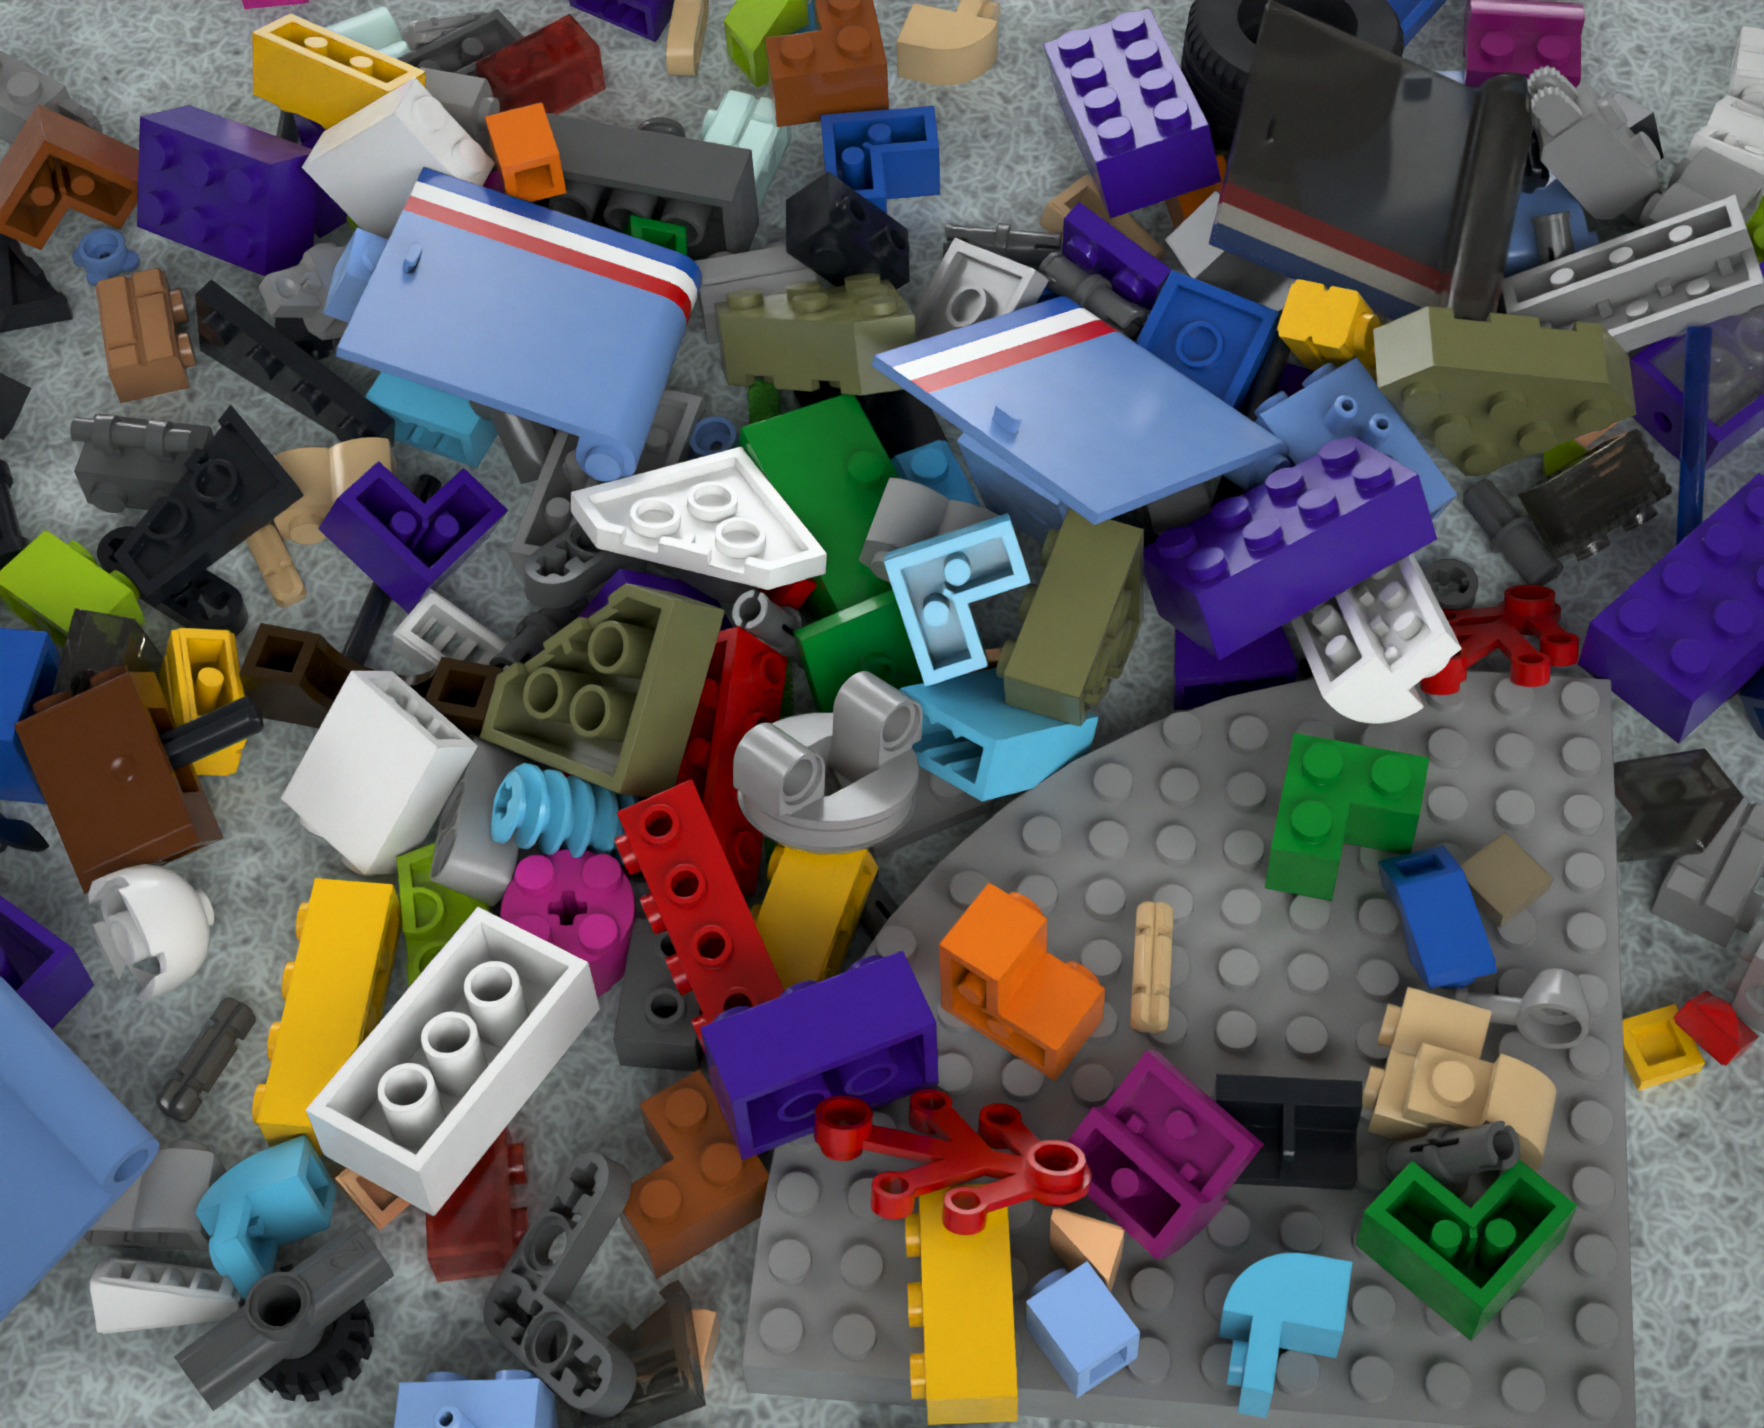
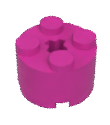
M569 849L558 850L553 855H531L521 860L516 866L515 876L505 890L501 903V919L587 961L596 996L599 997L609 991L611 986L624 977L631 932L634 927L635 918H639L632 886L627 876L621 870L618 861L610 855L597 854L585 850L580 858H573Z

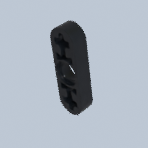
M124 526L116 528L101 539L97 548V557L103 570L109 574L113 570L123 573L139 590L141 595L139 599L183 627L229 630V632L235 634V637L245 628L248 621V611L242 595L237 588L206 569L188 582L184 590L171 595L154 607L113 556L135 527ZM201 594L205 603L214 609L221 610L227 605L229 614L225 617L215 614L209 619L204 606L198 602Z

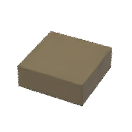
M1506 832L1460 865L1464 870L1475 904L1499 928L1548 892L1553 878Z

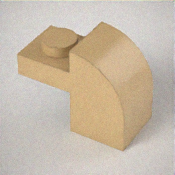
M960 0L956 12L913 3L896 41L898 77L934 85H956L971 81L984 74L992 67L998 57L1000 3L993 0Z
M1423 1042L1417 1052L1402 1118L1433 1128L1450 1125L1457 1130L1474 1128L1496 1121H1504V1128L1511 1125L1518 1135L1520 1142L1519 1159L1536 1172L1543 1162L1557 1090L1553 1082L1545 1074L1516 1058L1500 1053L1495 1063H1491Z

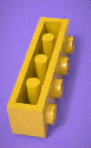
M315 878L309 902H302L299 906L296 918V937L300 943L296 960L286 963L282 976V997L286 1001L281 1022L275 1021L272 1023L268 1034L267 1056L269 1062H271L266 1084L260 1083L256 1087L252 1103L253 1122L260 1127L269 1147L306 1134L317 1154L323 1155L306 1109L382 1020L403 925L401 905L393 884Z

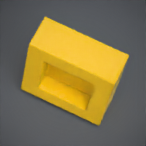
M1676 1004L1622 1020L1624 1063L1638 1091L1700 1072L1705 1064L1695 1041L1673 1019L1679 1011Z

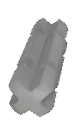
M480 11L411 20L408 29L403 30L402 38L408 42L410 51H413L488 13Z

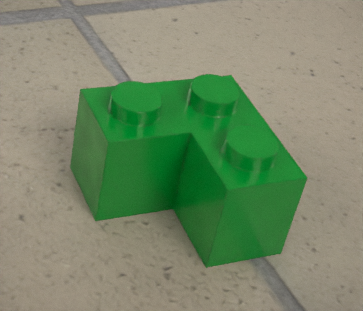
M1294 733L1271 844L1265 888L1332 901L1343 843L1402 855L1411 853L1421 811L1429 757Z
M1518 1159V1162L1512 1168L1507 1169L1470 1208L1416 1163L1411 1161L1364 1211L1355 1245L1467 1339L1472 1341L1563 1241L1577 1205Z

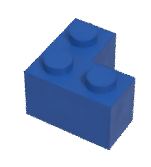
M934 106L820 115L825 173L829 171L886 214V199L940 195L939 142Z

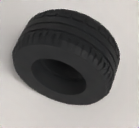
M1195 0L1189 10L1181 71L1209 124L1210 133L1217 140L1239 152L1266 160L1290 163L1319 161L1340 156L1359 146L1374 135L1386 121L1392 107L1404 50V32L1397 14L1387 0Z

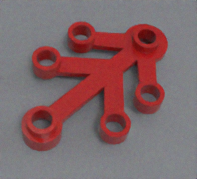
M1539 585L1512 586L1504 591V601L1500 602L1498 606L1460 610L1442 609L1462 649L1451 657L1448 664L1439 673L1423 678L1420 681V689L1432 695H1451L1457 693L1460 690V683L1467 679L1468 667L1497 648L1511 661L1510 681L1524 687L1544 686L1550 682L1551 666H1571L1579 661L1580 639L1577 635L1566 632L1557 623L1561 619V606L1555 603L1556 594L1554 590ZM1522 635H1535L1539 638V652Z
M936 1089L916 1091L910 1097L909 1125L915 1131L923 1134H938L941 1139L872 1125L873 1112L870 1106L865 1101L852 1096H832L822 1100L815 1108L814 1140L820 1146L821 1152L830 1159L850 1161L858 1158L863 1150L927 1163L926 1165L903 1172H883L873 1178L870 1207L876 1215L882 1218L895 1220L909 1216L914 1211L915 1197L983 1176L1001 1179L978 1188L955 1187L944 1195L942 1211L944 1227L955 1234L973 1235L985 1228L987 1213L1030 1199H1035L1046 1206H1064L1083 1198L1089 1192L1091 1186V1170L1086 1164V1157L1080 1148L1061 1140L1040 1141L1022 1123L1020 1111L1008 1104L993 1103L984 1106L979 1112L978 1131L976 1133L952 1108L953 1102L948 1094ZM991 1148L1009 1149L1013 1154L995 1151Z

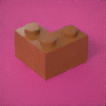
M814 0L816 31L765 38L769 88L777 127L821 121L820 115L889 109L887 60L873 0Z
M37 104L0 163V233L42 250L68 208L121 229L138 203L139 150Z
M700 1069L639 1104L646 1134L665 1164L632 1183L630 1197L619 1217L622 1226L656 1280L760 1218L762 1214L769 1173L757 1155L745 1160L741 1159L713 1089Z

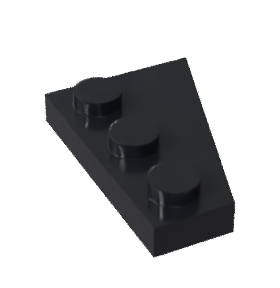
M231 404L218 419L221 428L205 449L202 450L197 447L184 463L188 471L168 496L157 498L113 555L154 607L158 606L304 496L297 484Z

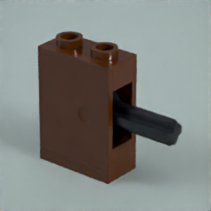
M121 665L91 677L89 681L92 689L72 697L70 691H65L36 702L32 705L35 715L14 724L84 894L89 893L92 881L108 874L142 864L164 866L224 839L192 763L258 734L263 730V714L251 697L237 699L177 727L155 673L129 672L126 665Z

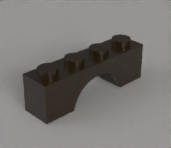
M260 623L239 672V677L247 697H251L264 718L319 729L350 672L377 670L365 667L347 658L332 647L321 634ZM441 657L436 667L426 673L397 676L466 736L474 734L480 737L497 675L503 672V668Z

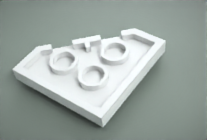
M742 447L571 492V513L598 549L766 590L826 574L827 553Z

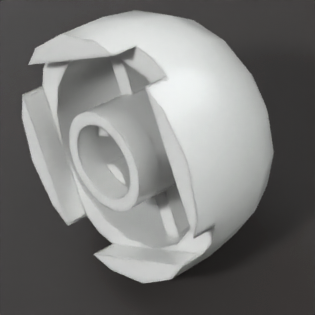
M149 864L124 868L92 881L88 893L89 905L101 901V910L104 918L92 923L95 938L104 959L120 980L124 967L127 965L143 987V990L135 998L136 1000L144 1002L178 988L193 978L202 967L210 944L209 926L214 923L212 905L201 889L194 890L184 877L170 869ZM156 956L160 964V972L150 974L134 968L133 964L148 957Z

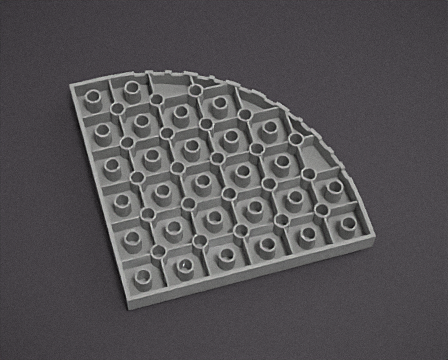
M1467 671V679L1460 683V690L1451 695L1425 693L1420 689L1419 681L1414 686L1424 708L1404 719L1380 724L1358 722L1337 712L1322 697L1315 678L1229 696L1188 711H1178L1170 714L1165 719L1150 723L1074 760L1040 782L1035 788L1026 791L1005 805L947 854L889 917L862 958L872 955L886 957L903 950L937 1025L939 1084L927 1089H936L948 1094L953 1102L952 1108L976 1133L978 1131L980 1110L989 1104L1003 1103L1011 1105L1020 1111L1022 1123L1040 1141L1061 1140L1067 1142L1093 1107L1104 1106L1146 1050H1157L1212 1099L1216 1073L1362 1081L1363 1095L1370 1067L1374 1066L1385 1069L1390 1048L1377 1045L1388 1003L1402 1007L1408 987L1455 1000L1456 989L1440 987L1429 989L1409 961L1401 912L1382 887L1378 861L1401 856L1402 854L1343 843L1332 901L1265 888L1271 844L1293 734L1299 733L1429 757L1421 811L1411 853L1444 845L1457 863L1462 865L1506 832L1553 878L1548 892L1500 928L1476 905L1495 958L1497 972L1477 977L1474 982L1462 988H1468V992L1523 998L1540 972L1547 969H1563L1578 977L1589 1006L1590 1024L1588 1036L1582 1043L1566 1049H1551L1538 1046L1524 1038L1515 1025L1489 1023L1480 1056L1481 1060L1495 1063L1500 1053L1516 1058L1541 1071L1556 1087L1557 1097L1543 1162L1536 1173L1574 1202L1577 1208L1563 1241L1472 1341L1467 1339L1355 1245L1364 1211L1390 1184L1382 1173L1380 1155L1383 1147L1388 1142L1395 1141L1367 1132L1373 1111L1362 1108L1357 1127V1181L1353 1189L1233 1184L1225 1194L1229 1201L1211 1222L1180 1250L1159 1260H1156L1126 1231L1124 1232L1122 1260L1111 1294L1140 1331L1138 1357L1079 1398L1075 1397L1025 1328L1026 1301L1031 1298L1029 1294L1032 1288L1048 1274L1058 1269H1065L1067 1273L1072 1271L1049 1246L1050 1218L1053 1209L1061 1208L1116 1226L1119 1225L1086 1195L1078 1201L1059 1207L1046 1206L1035 1199L1008 1206L1018 1415L1163 1428H1636L1611 680L1550 676V682L1544 686L1524 687L1510 681V673ZM988 882L1007 894L1017 892L1032 900L1040 908L1043 916L1048 918L1047 952L1064 963L1074 961L1083 965L1097 977L1100 985L1105 988L1103 1020L1056 1082L941 1008L939 943ZM1146 901L1154 903L1165 902L1172 906L1174 910L1171 978L1168 997V1027L1164 1032L1158 1034L1150 1032L1139 1033L1133 1030L1130 1025L1136 912L1139 904ZM911 1095L872 1110V1125L941 1139L938 1134H923L911 1128L908 1122ZM814 1133L774 1149L758 1231L741 1365L747 1393L927 1408L926 1399H911L910 1354L924 1353V1327L909 1328L907 1282H922L921 1257L907 1258L905 1218L895 1220L882 1218L876 1215L870 1207L871 1185L876 1175L887 1171L903 1172L926 1165L927 1163L863 1150L858 1158L850 1161L833 1160L821 1152L820 1146L814 1140ZM991 1148L995 1151L1013 1154L1009 1149ZM1498 1169L1481 1171L1471 1174L1464 1182L1442 1185L1472 1208L1505 1171ZM983 1176L957 1185L987 1184L1001 1179ZM919 1196L915 1197V1207L912 1213H919ZM1282 1253H1305L1353 1262L1344 1332L1337 1358L1279 1348L1273 1394L1267 1418L1237 1413L1241 1387L1226 1385L1233 1340L1218 1337L1224 1302L1235 1280L1252 1264L1269 1256Z

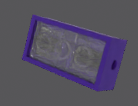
M1763 261V262H1761L1759 265H1760V268H1761V271H1762V274H1763V277H1764V261ZM1764 304L1753 307L1741 315L1728 316L1691 329L1681 336L1668 337L1651 343L1630 360L1636 415L1632 417L1670 454L1698 477L1764 427Z

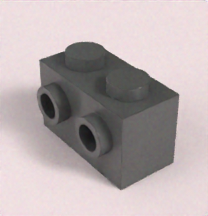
M635 918L634 927L631 932L614 1033V1043L620 1066L695 1072L701 1069L703 1048L691 1019L703 1013L693 991L683 996L680 995L669 971L665 958L675 954L676 950L668 931L655 935L648 919Z

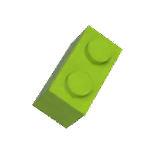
M46 529L0 570V595L7 609L37 631L48 632L52 641L71 655L67 644L70 637L76 658H80L79 661H81L84 645L71 630L74 614L88 632L90 629L94 631L97 635V643L107 656L116 650L146 621L137 602V599L141 596L140 592L128 577L117 570H113L110 574L97 565L94 557L80 543L71 540L66 544ZM92 656L88 661L87 667L94 670L99 664Z

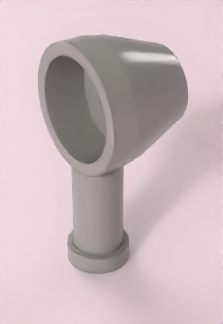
M1547 969L1540 972L1523 998L1468 992V988L1457 987L1456 1001L1492 1011L1489 1023L1515 1025L1524 1038L1538 1046L1551 1049H1566L1582 1043L1588 1036L1590 1024L1589 1006L1580 980L1569 971Z

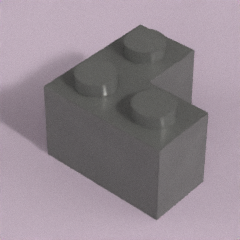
M1217 190L1165 239L1192 278L1276 311L1283 310L1291 284L1296 282L1294 279L1208 244L1220 197V192Z

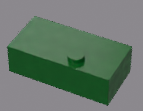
M843 394L741 427L738 447L743 448L827 553L826 574L812 577L817 586L804 601L814 621L816 622L892 590L890 582L875 576L869 567L859 561L889 478L900 477L855 395Z

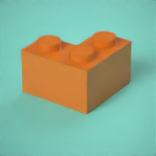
M988 882L939 943L941 1008L1056 1082L1103 1020L1105 988L1100 985L1097 977L1083 965L1074 961L1064 963L1047 952L1048 918L1043 916L1040 908L1032 900L1017 892L1007 894Z

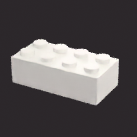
M477 907L307 1107L306 1112L323 1155L430 1215L435 1216L600 1010L589 963Z

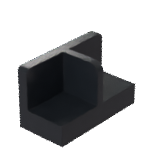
M1216 1073L1213 1100L1264 1144L1233 1184L1351 1190L1355 1187L1357 1181V1127L1362 1111V1081Z

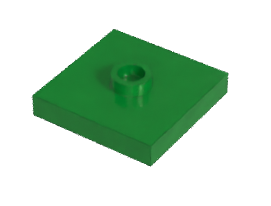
M893 589L793 631L817 713H833L834 701L840 688L851 676L861 671H868L898 690L902 687L924 683Z

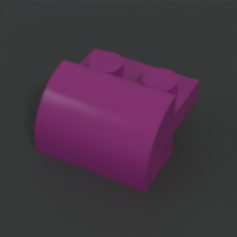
M1468 0L1464 14V86L1528 90L1527 79H1530L1529 74H1533L1534 69L1538 70L1540 66L1545 68L1547 65L1549 68L1555 67L1556 71L1560 70V75H1564L1575 88L1579 86L1581 81V34L1585 21L1583 4L1535 0Z
M1146 1050L1104 1106L1093 1107L1067 1140V1142L1074 1144L1082 1150L1086 1157V1164L1091 1170V1186L1086 1196L1156 1260L1166 1258L1180 1250L1211 1222L1229 1201V1198L1225 1196L1226 1192L1264 1145L1157 1050Z

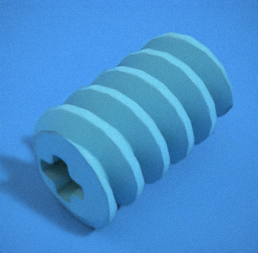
M523 763L506 775L497 790L490 822V835L493 842L505 844L514 832V841L517 847L527 850L535 844L538 838V847L541 853L548 855L556 853L561 844L562 850L569 849L573 858H580L585 850L597 854H611L620 866H624L614 838L625 834L617 811L638 803L639 799L637 796L616 793L571 775L566 778L562 772L549 769L542 772L536 765Z

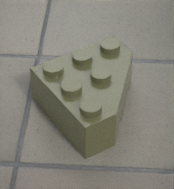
M876 273L851 275L844 279L845 285L822 288L821 282L818 281L797 282L787 285L786 293L763 296L762 290L759 289L739 290L727 294L726 302L714 303L722 368L728 385L750 386L755 384L754 376H763L765 382L774 383L775 389L813 392L820 389L819 380L829 381L831 387L841 388V394L868 395L903 390L898 384L872 367V362L876 354L917 342L914 313L889 279L880 281V275Z
M1427 306L1373 329L1378 389L1465 476L1490 474L1502 466L1536 453L1547 452L1554 446L1590 432L1606 429L1613 423L1636 415L1629 355L1608 331L1598 323L1575 321L1572 330L1540 327L1539 317L1490 312L1487 322L1456 319L1454 318L1453 308Z
M1069 508L1061 529L1051 528L1047 534L1040 558V565L1044 566L1045 570L1039 585L1029 583L1024 592L1018 615L1019 621L1024 623L1017 641L1006 640L998 660L996 676L1003 678L1005 702L1007 705L1081 727L1087 719L1090 706L1084 705V703L1097 706L1109 691L1112 680L1109 677L1118 679L1121 676L1144 619V529L1111 519L1093 525Z
M625 583L607 596L609 604L589 618L578 617L544 641L545 649L525 664L515 662L497 675L480 738L616 793L652 797L675 787L725 610L677 593Z

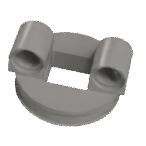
M861 671L851 676L842 685L834 701L833 713H808L788 717L772 724L761 723L756 725L739 742L733 760V787L738 790V802L742 813L758 831L772 841L802 852L844 854L868 849L886 841L908 823L917 806L916 788L918 785L919 765L912 745L920 741L922 737L923 712L921 705L868 671ZM830 767L853 782L828 797L824 796L825 768Z

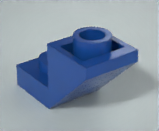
M1444 845L1378 861L1382 887L1401 912L1409 961L1429 989L1437 987L1444 989L1462 988L1474 982L1477 977L1497 972L1495 958L1464 870Z

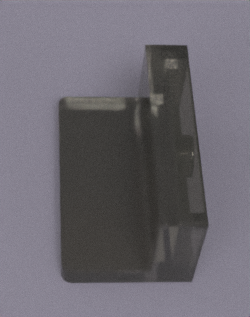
M1705 748L1614 763L1615 796L1633 817L1616 839L1617 862L1700 854L1707 849L1744 796Z

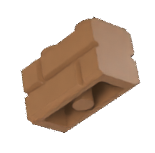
M159 268L132 273L131 278L123 275L99 280L97 285H95L108 374L120 403L190 388L187 368L197 366V360L189 332L180 333L179 324L189 322V314L182 289H171L165 272Z

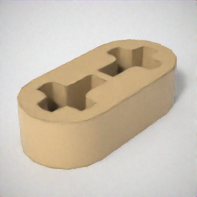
M674 0L666 47V63L669 75L697 77L709 16V0Z

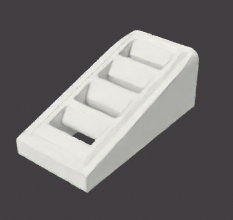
M430 589L393 633L391 649L430 671L436 667L441 657H446L442 652L456 635L466 640L451 658L465 661L478 646L486 651L477 662L484 665H489L490 660L496 654H499L508 643L437 592ZM437 623L445 629L430 645L423 638Z
M102 1257L90 1279V1292L97 1333L102 1332V1334L221 1321L244 1305V1300L230 1277L221 1276L217 1270L132 1258Z

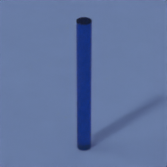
M1688 327L1686 333L1676 545L1703 522L1712 346L1711 327Z

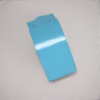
M306 1134L262 1150L232 1167L214 1182L203 1195L196 1208L195 1214L210 1236L209 1252L214 1267L221 1276L230 1277L243 1300L247 1298L250 1288L260 1278L274 1272L278 1247L330 1228L337 1186L331 1179L330 1174Z
M1282 1253L1269 1256L1252 1264L1235 1280L1224 1302L1218 1337L1233 1340L1226 1385L1241 1387L1237 1413L1267 1418L1273 1394L1279 1348L1337 1358L1344 1332L1353 1262L1305 1253Z

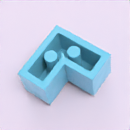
M1009 513L887 552L884 556V565L925 687L988 667L987 653L970 603L1031 583Z

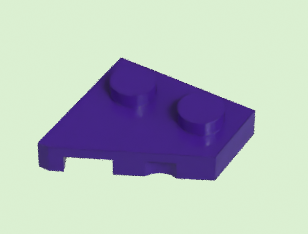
M1080 202L1064 218L1062 253L1067 259L1090 275H1102L1111 282L1112 291L1125 300L1151 311L1171 269Z

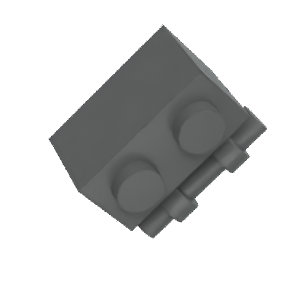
M95 414L94 419L75 417L70 428L71 439L85 443L74 473L87 502L100 510L109 513H120L125 508L149 510L158 497L168 496L188 471L184 463L197 447L204 450L214 437L210 426L174 423L163 420L137 419L109 414Z

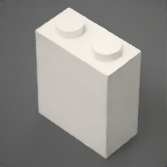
M414 77L325 130L302 168L362 230L386 237L389 240L423 167L483 186L495 162L443 108L442 104Z
M351 671L281 799L300 816L299 821L305 829L326 839L342 854V862L352 871L367 877L398 873L396 857L421 847L478 745L393 671Z

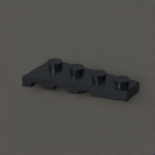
M211 279L195 294L201 352L334 433L340 442L358 438L378 437L389 439L391 447L394 446V419Z

